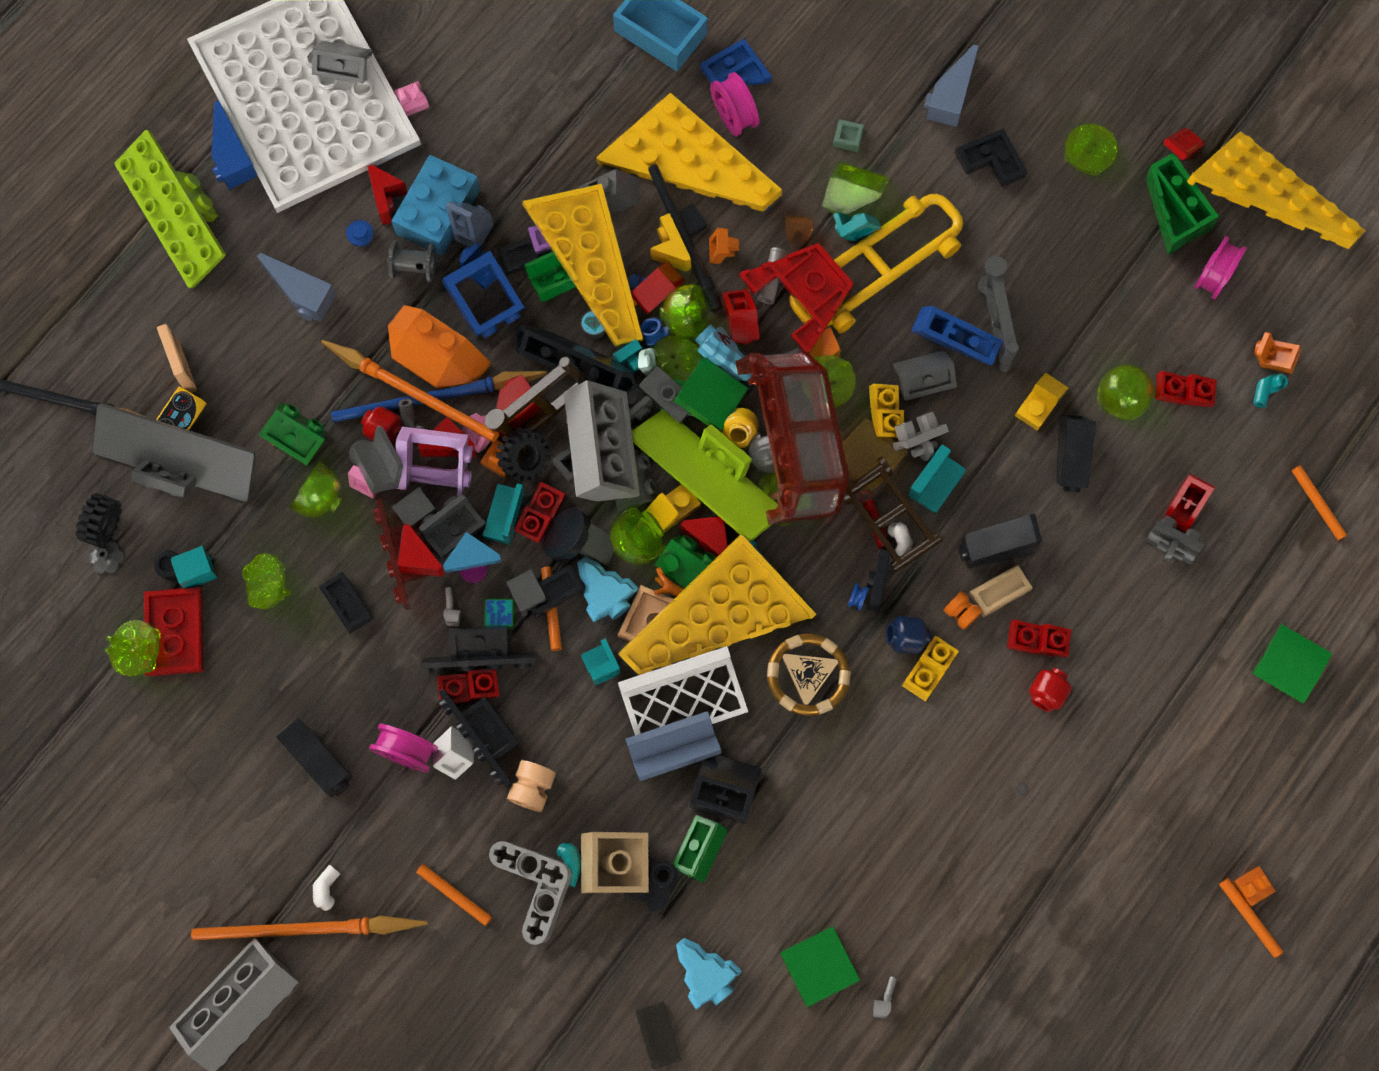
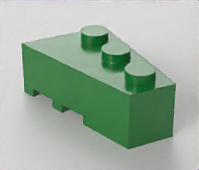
M1174 153L1151 165L1146 176L1147 186L1168 255L1212 230L1219 217L1196 183L1192 186L1187 182L1190 175Z

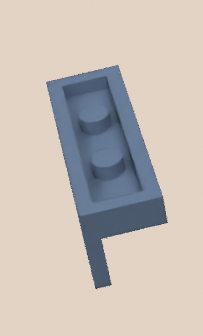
M708 711L626 738L629 753L640 781L722 753Z

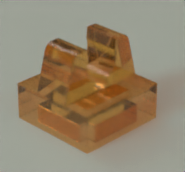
M785 216V230L788 242H793V234L796 230H800L803 234V243H807L813 227L812 217Z

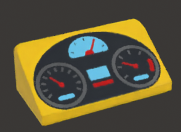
M178 386L156 420L190 430L207 402Z

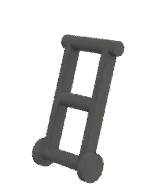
M991 256L984 265L987 275L980 278L977 290L982 296L986 297L993 335L1003 340L998 351L999 369L1002 372H1007L1013 363L1019 346L1016 343L1003 281L1007 263L1000 256Z

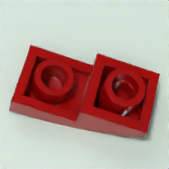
M1162 370L1157 373L1155 399L1183 405L1213 407L1215 405L1217 380L1196 374L1186 377Z
M540 481L529 506L525 507L514 531L540 543L567 494Z
M1012 620L1009 626L1007 649L1066 658L1069 655L1071 629L1046 623L1036 625Z
M471 670L465 674L445 675L436 678L439 701L442 699L439 691L442 689L446 691L455 705L477 702L484 697L486 699L499 697L496 670Z

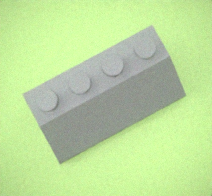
M588 380L565 391V408L576 497L592 501H605L639 496L627 392Z
M254 937L169 1028L191 1059L207 1071H216L226 1063L229 1056L241 1043H244L256 1027L270 1016L272 1010L292 992L299 982Z

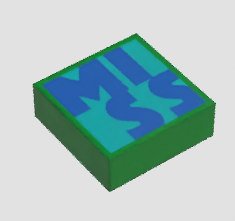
M485 599L484 627L507 626L508 629H513L514 600Z

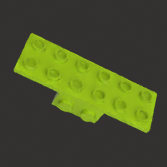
M145 130L115 162V166L189 288H194L226 256L207 222H213L218 217V214L213 207L212 200L206 196L201 188L199 179L191 173L175 171L152 132Z
M661 410L632 430L634 444L749 542L784 516L785 510L746 477L752 458L712 424L704 429L700 438L682 422L679 424L667 412Z

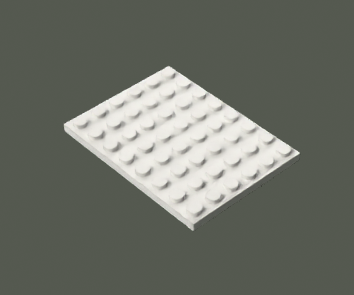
M271 0L187 39L277 213L367 171V166L380 165L421 145L419 137L373 53L367 60L366 81L363 84L311 75L313 48L321 41L370 49L344 0Z

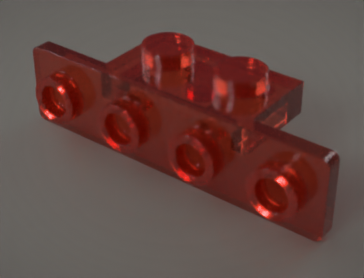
M381 498L376 499L377 508L373 509L377 525L382 524L384 534L380 535V541L383 550L389 551L391 560L386 561L388 572L391 578H396L398 586L393 588L397 604L402 603L405 610H409L411 605L405 583L426 578L429 575L401 573L397 564L403 526L405 525L391 528L385 504ZM417 523L412 529L423 542L419 523Z

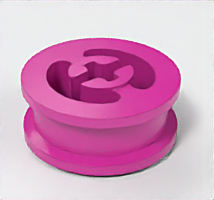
M730 73L728 79L721 83L714 81L710 84V91L717 112L733 136L741 135L742 129L748 126L755 128L759 125V115L753 97L737 73Z
M1228 236L1224 237L1217 250L1213 252L1202 270L1203 273L1193 287L1196 290L1201 287L1212 293L1211 298L1214 300L1239 265V261L1247 250L1245 246L1238 248L1228 242Z
M386 724L378 725L377 729L380 731L376 744H370V751L408 768L429 773L430 767L427 764L432 752L436 753L438 751V746L402 729Z

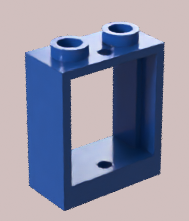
M491 251L454 271L442 280L443 285L476 338L482 335L485 339L498 331L496 326L505 321L508 325L521 317L519 312L524 309V306ZM490 267L513 306L484 324L479 325L456 286Z

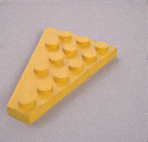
M669 93L596 157L597 163L602 167L603 165L618 168L627 174L633 173L648 180H652L648 168L657 164L665 182L675 184L677 188L691 189L695 193L712 198L716 196L732 200L734 204L747 205L752 209L762 212L782 195V189L672 93Z
M1241 131L1198 168L1187 181L1192 186L1195 183H1199L1209 187L1212 194L1225 197L1229 201L1246 208L1253 205L1263 209L1266 212V216L1279 219L1283 223L1302 231L1305 227L1320 233V238L1333 241L1347 249L1366 231L1356 220L1348 217L1334 203L1329 202L1319 194L1313 186L1305 183L1293 170L1285 167L1271 153L1266 152L1251 137Z
M740 534L635 636L618 655L638 675H642L687 658H693L748 638L751 639L770 633L778 628L791 626L793 623L808 618L812 619L817 614L750 542Z

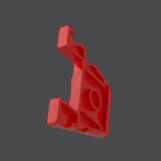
M819 243L790 253L782 259L773 262L769 261L761 264L760 267L752 270L747 269L739 273V278L754 295L777 278L807 312L811 319L791 334L792 340L806 356L810 354L854 284Z

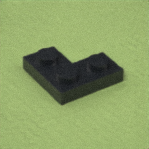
M1004 128L957 147L955 150V154L966 175L990 165L1002 187L1025 178L1027 175V171Z

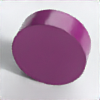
M485 565L459 570L466 582L478 583L486 577L488 567Z

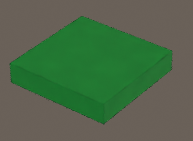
M702 357L673 402L707 426L712 424L717 430L721 431L727 417L734 412L748 388L710 360Z
M833 926L780 952L806 1008L860 981Z

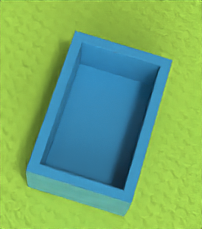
M625 0L613 14L614 31L677 72L708 33V17L681 0Z
M429 155L391 221L395 234L428 249L430 244H434L436 253L443 256L454 238L446 205L448 202H461L472 205L480 192L477 176Z

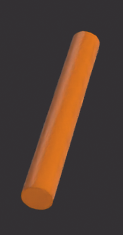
M1300 465L1294 468L1291 472L1337 541L1346 537L1347 533L1303 467Z
M552 567L541 568L542 580L553 574ZM557 607L546 613L551 651L562 650Z
M425 864L419 867L416 872L419 876L484 926H487L492 919L490 914Z
M1226 878L1219 883V886L1274 958L1284 952L1230 879Z

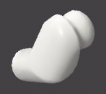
M891 523L888 526V534L895 538L897 542L895 551L900 557L911 549L913 540L908 527L904 523Z
M331 865L323 871L313 884V902L316 907H321L324 911L330 910L335 903L334 898L330 896V886L340 875Z

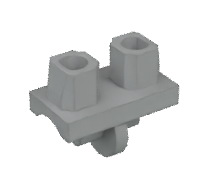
M934 412L926 413L916 418L921 430L916 433L912 421L895 426L898 441L892 443L894 450L909 449L915 446L916 449L911 451L914 458L919 456L923 461L931 460L934 456V449L938 448V443L936 441L930 442L929 440L949 432L947 424L939 425Z

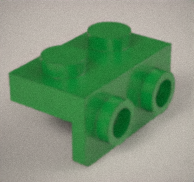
M553 251L524 265L530 284L541 302L576 288Z
M678 535L670 540L654 566L657 568L661 567L663 573L683 588H686L717 557L698 548L697 542L691 537Z

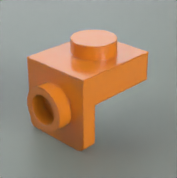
M1265 332L1262 340L1257 342L1254 354L1258 359L1260 368L1293 374L1302 350L1300 345L1275 341L1271 333Z

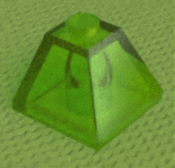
M840 161L830 176L822 206L834 214L837 212L849 214L880 199L890 177Z

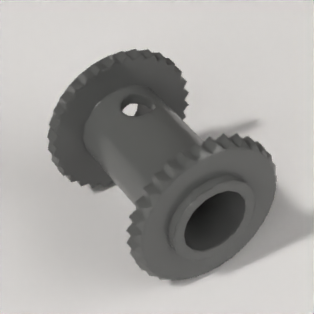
M397 241L391 243L387 258L388 273L391 279L396 278L397 271L426 273L427 281L431 282L433 280L437 266V254L434 244H430L428 251L425 252L399 249Z

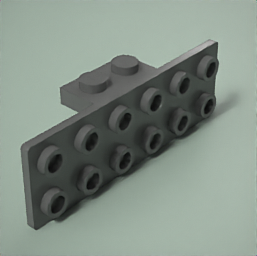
M100 403L97 406L93 453L136 467L132 471L131 481L140 483L146 488H156L165 491L169 495L184 497L197 486L244 502L249 500L256 458L255 451L104 403Z

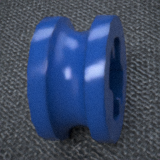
M855 583L847 607L856 606L857 610L861 611L869 587L861 588L858 583Z

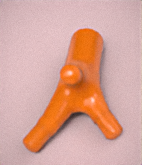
M661 567L656 568L659 577L655 578V582L661 585L662 588L654 590V594L656 596L671 594L677 597L684 588L673 583L663 573Z

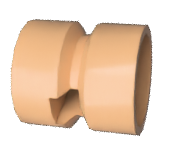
M521 760L515 775L518 782L512 783L507 800L524 808L542 812L547 800L545 790L551 789L556 772L536 763Z

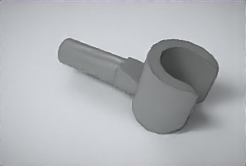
M446 587V608L443 613L445 624L459 627L461 611L453 610L452 587Z
M889 978L884 1000H874L873 1017L886 1018L889 1015L892 993L897 981L896 978Z

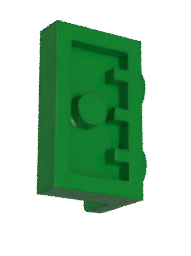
M279 402L259 436L307 466L325 440L327 431L319 421L313 418L309 420L301 415L300 410L289 403L285 405Z

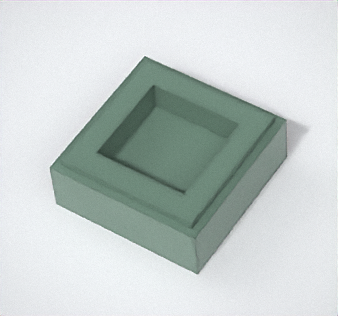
M839 119L833 147L858 152L865 125Z

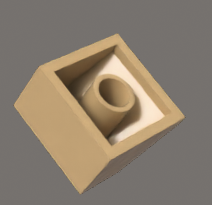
M590 832L581 834V893L648 892V833Z

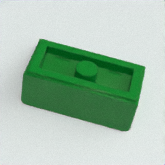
M695 815L673 863L677 871L703 883L723 843L727 829L719 823Z

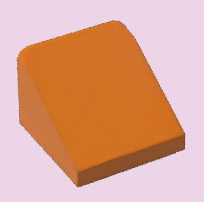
M831 327L825 329L809 354L814 367L840 357L841 350Z

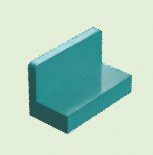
M944 445L940 446L912 485L908 494L909 497L933 513H937L966 471L964 467L949 458L951 450Z
M517 483L516 488L497 484L483 533L484 539L511 545L515 532L514 529L525 496L523 484Z

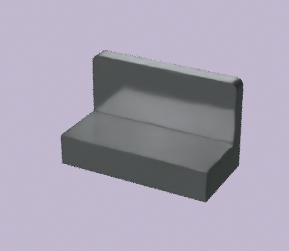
M321 41L313 48L311 75L363 84L366 81L367 60L372 56V49Z
M945 351L893 363V370L899 377L901 395L905 401L957 387L954 362Z
M376 427L373 442L352 445L351 454L372 493L398 488L403 464L383 427Z

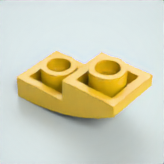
M872 384L869 386V396L876 436L897 438L895 426L904 423V410H899V385Z
M935 635L904 681L902 687L926 702L959 650Z

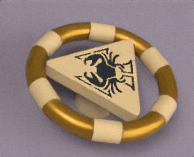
M816 634L793 636L782 642L775 649L768 663L767 681L771 693L780 705L790 712L799 715L815 716L832 710L843 700L850 686L851 671L844 652L837 644L824 636ZM803 644H814L829 652L835 659L786 653ZM782 658L804 705L797 703L784 694L779 685V663ZM838 664L840 669L839 681L835 693L827 700L815 705H808Z

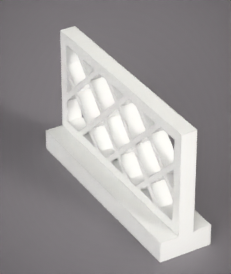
M726 646L618 682L617 684L634 734H641L639 729L644 719L660 727L665 726L672 710L687 718L691 717L699 701L714 708L710 715L712 724L748 712L730 659L728 647ZM726 665L730 676L725 687L710 680L714 669ZM710 670L707 678L700 675V673ZM696 676L705 681L698 696L683 689L687 678ZM683 680L680 687L673 684L674 682ZM731 682H732L734 691L728 689V687H729V685H730ZM708 683L723 690L716 705L701 698ZM669 685L678 690L671 705L655 698L660 687ZM656 689L653 696L645 693L647 691ZM680 692L696 699L689 714L674 707ZM726 692L737 697L740 709L728 712L719 707ZM641 694L651 699L644 714L632 709L629 697ZM653 701L669 708L662 723L646 716ZM717 710L725 713L714 717ZM634 714L642 717L639 724H637Z

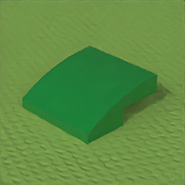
M1280 624L1252 674L1304 704L1325 669L1332 653L1287 626Z

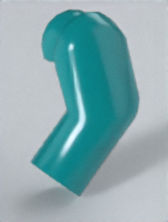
M1276 373L1260 379L1257 384L1253 405L1265 408L1269 395L1287 386V377L1284 374Z
M562 843L557 848V856L561 857L564 863L571 869L572 875L569 886L575 888L581 873V855L577 847L572 843Z

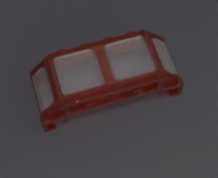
M806 351L775 355L751 353L737 360L738 375L751 373L752 378L748 379V384H757L779 489L778 492L771 494L772 499L778 500V506L776 509L766 511L768 525L823 519L839 513L850 478L827 369Z

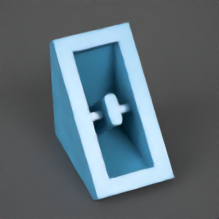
M466 532L443 567L444 571L448 573L501 563L502 561L500 554Z

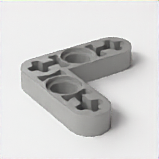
M496 842L489 852L490 861L493 865L538 882L523 925L522 934L529 944H543L549 940L571 880V869L562 861L514 843ZM507 847L506 852L510 855L518 856L516 862L509 859H504L501 862V856L498 855V851L504 850ZM528 856H533L537 860V868L533 873L526 872L523 867V862ZM544 867L550 870H557L560 867L559 872L563 874V878L553 882V875L542 873ZM545 894L551 895L554 899V906L550 911H544L540 907V899ZM535 914L549 916L548 921L542 920L539 929L543 931V935L534 938V932L531 931V927L537 926L540 921L539 917L535 918Z

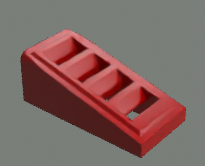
M1189 128L1181 129L1163 142L1181 160L1194 159L1205 146V142Z

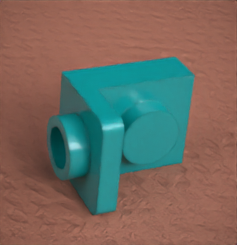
M841 212L834 214L836 221L835 229L838 235L852 242H856L881 228L878 218L866 213L856 214L852 218Z

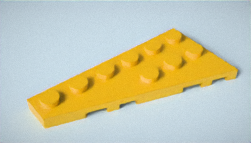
M602 184L523 201L522 205L614 346H625L635 339L638 342H642L641 329Z

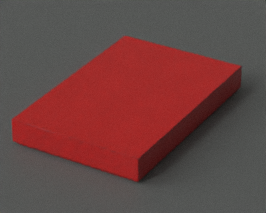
M196 587L144 591V675L159 676L204 672L203 589Z

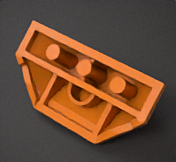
M404 305L388 325L392 359L436 389L474 383L473 381L481 380L492 365L467 338L423 309Z

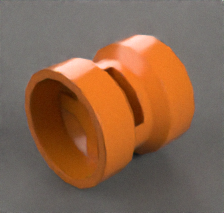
M961 591L943 610L949 617H954L957 620V625L963 631L983 612L977 604H972L969 601V596L964 591Z

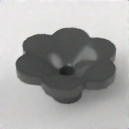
M111 541L103 548L94 546V552L90 553L88 561L94 565L93 568L97 574L101 575L106 572L114 574L119 570V564L124 561L125 555L119 550V545L116 542Z

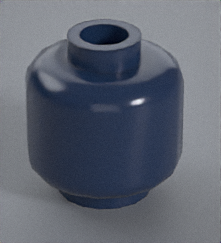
M899 616L888 624L886 641L896 653L919 654L924 646L930 642V630L926 628L925 622L921 618Z

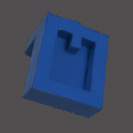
M476 242L472 247H467L461 253L459 260L460 268L485 254L480 244ZM490 267L470 279L486 291L496 280V277Z

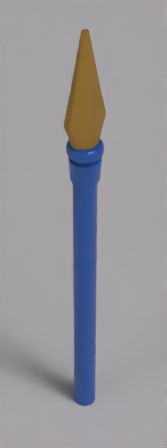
M501 372L493 378L487 377L486 380L481 379L473 381L474 383L426 393L439 400L474 393H487V391L492 393L495 390L503 389L506 382L513 377H518L522 374L531 382L547 375V372ZM411 396L333 411L331 412V417L334 423L363 417L368 410L373 411L380 406L390 411L399 409V402L403 399H411L413 406L423 403Z

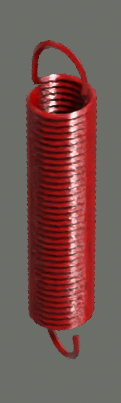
M862 492L860 496L862 505L874 521L880 517L874 499L863 503L862 494L864 492ZM882 528V529H881V532L883 533V535H884V536L886 537V539L888 540L887 535H886V533H885V530H884V528ZM874 534L879 550L883 549L884 546Z

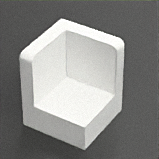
M451 726L434 742L438 746V751L436 753L433 752L432 767L456 780L474 763L473 740L470 737L464 739L456 728Z

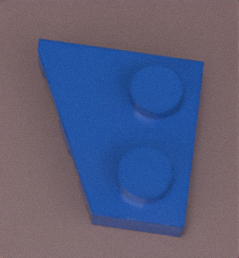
M745 39L740 40L700 64V70L710 83L714 81L721 83L727 80L728 75L732 72L737 73L746 86L767 84L772 80V76Z

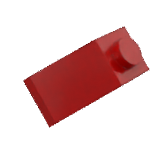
M749 289L722 293L731 339L738 344H749L753 340H759L757 309Z
M522 374L508 380L505 387L499 391L496 409L505 410L532 388V384ZM533 402L509 421L508 424L516 430V428L523 426L542 410ZM496 431V432L499 433V436H500L501 438H503V436H505V435H503L500 431Z

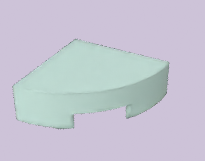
M653 348L642 349L638 358V368L648 376L656 367V354Z

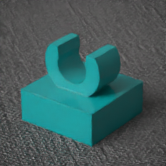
M635 339L614 353L612 359L622 365L626 364L628 369L634 374L640 370L638 368V355L642 347Z

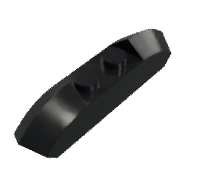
M521 325L515 332V350L524 357L551 369L559 366L561 358L568 357L591 382L625 391L627 395L638 387L632 372L610 357L537 327Z

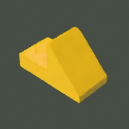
M670 213L661 216L660 228H657V232L662 243L650 249L651 259L663 264L669 261L674 268L685 272L691 270V258Z
M1045 373L1035 384L1032 392L1018 409L1015 416L1038 431L1066 393L1068 387Z
M681 484L666 496L663 493L659 494L640 515V518L654 536L659 538L701 507V502Z

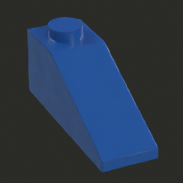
M218 100L214 102L212 158L216 166L212 170L218 182L224 181L230 190L257 177V174Z
M934 306L921 307L911 332L935 344L990 366L993 365L1003 340Z

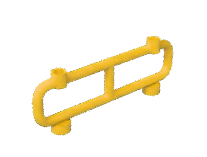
M929 194L919 200L915 195L911 196L903 204L906 210L834 259L837 265L842 268L863 253L882 276L844 302L827 327L832 325L839 334L847 331L856 321L850 311L938 250L947 259L960 249L961 243L956 239V236L962 231L963 217L946 197L939 194ZM939 205L952 219V226L893 269H890L871 246L911 218L920 216L928 206ZM790 294V306L793 312L805 324L811 317Z

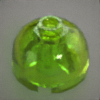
M687 284L676 287L669 292L665 298L664 305L660 307L661 320L665 321L668 330L679 338L695 339L706 329L707 318L702 319V309H707L701 286Z
M1122 364L1110 369L1101 379L1097 389L1098 403L1103 411L1108 415L1112 414L1122 421L1134 420L1143 415L1151 405L1154 395V385L1149 374L1139 366L1132 364Z
M318 462L301 486L298 496L295 500L293 499L289 508L307 518L322 517L328 510L334 512L342 500L338 496L341 485L336 473L323 463Z
M632 507L615 519L610 529L609 539L612 549L621 560L628 564L643 565L662 555L666 543L662 545L661 540L664 532L657 519L646 510L641 513L636 510L638 507Z

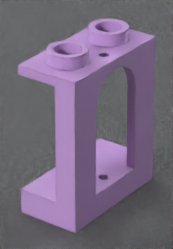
M402 427L396 438V453L403 464L399 486L396 489L406 490L411 481L458 487L457 497L463 494L465 487H470L472 472L467 470V463L471 462L473 447L468 446L469 435ZM413 442L455 448L459 451L458 468L442 469L412 465Z

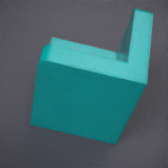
M203 546L171 558L178 583L183 588H194L218 578L210 555Z
M606 638L600 641V646L581 655L594 686L620 675V668Z

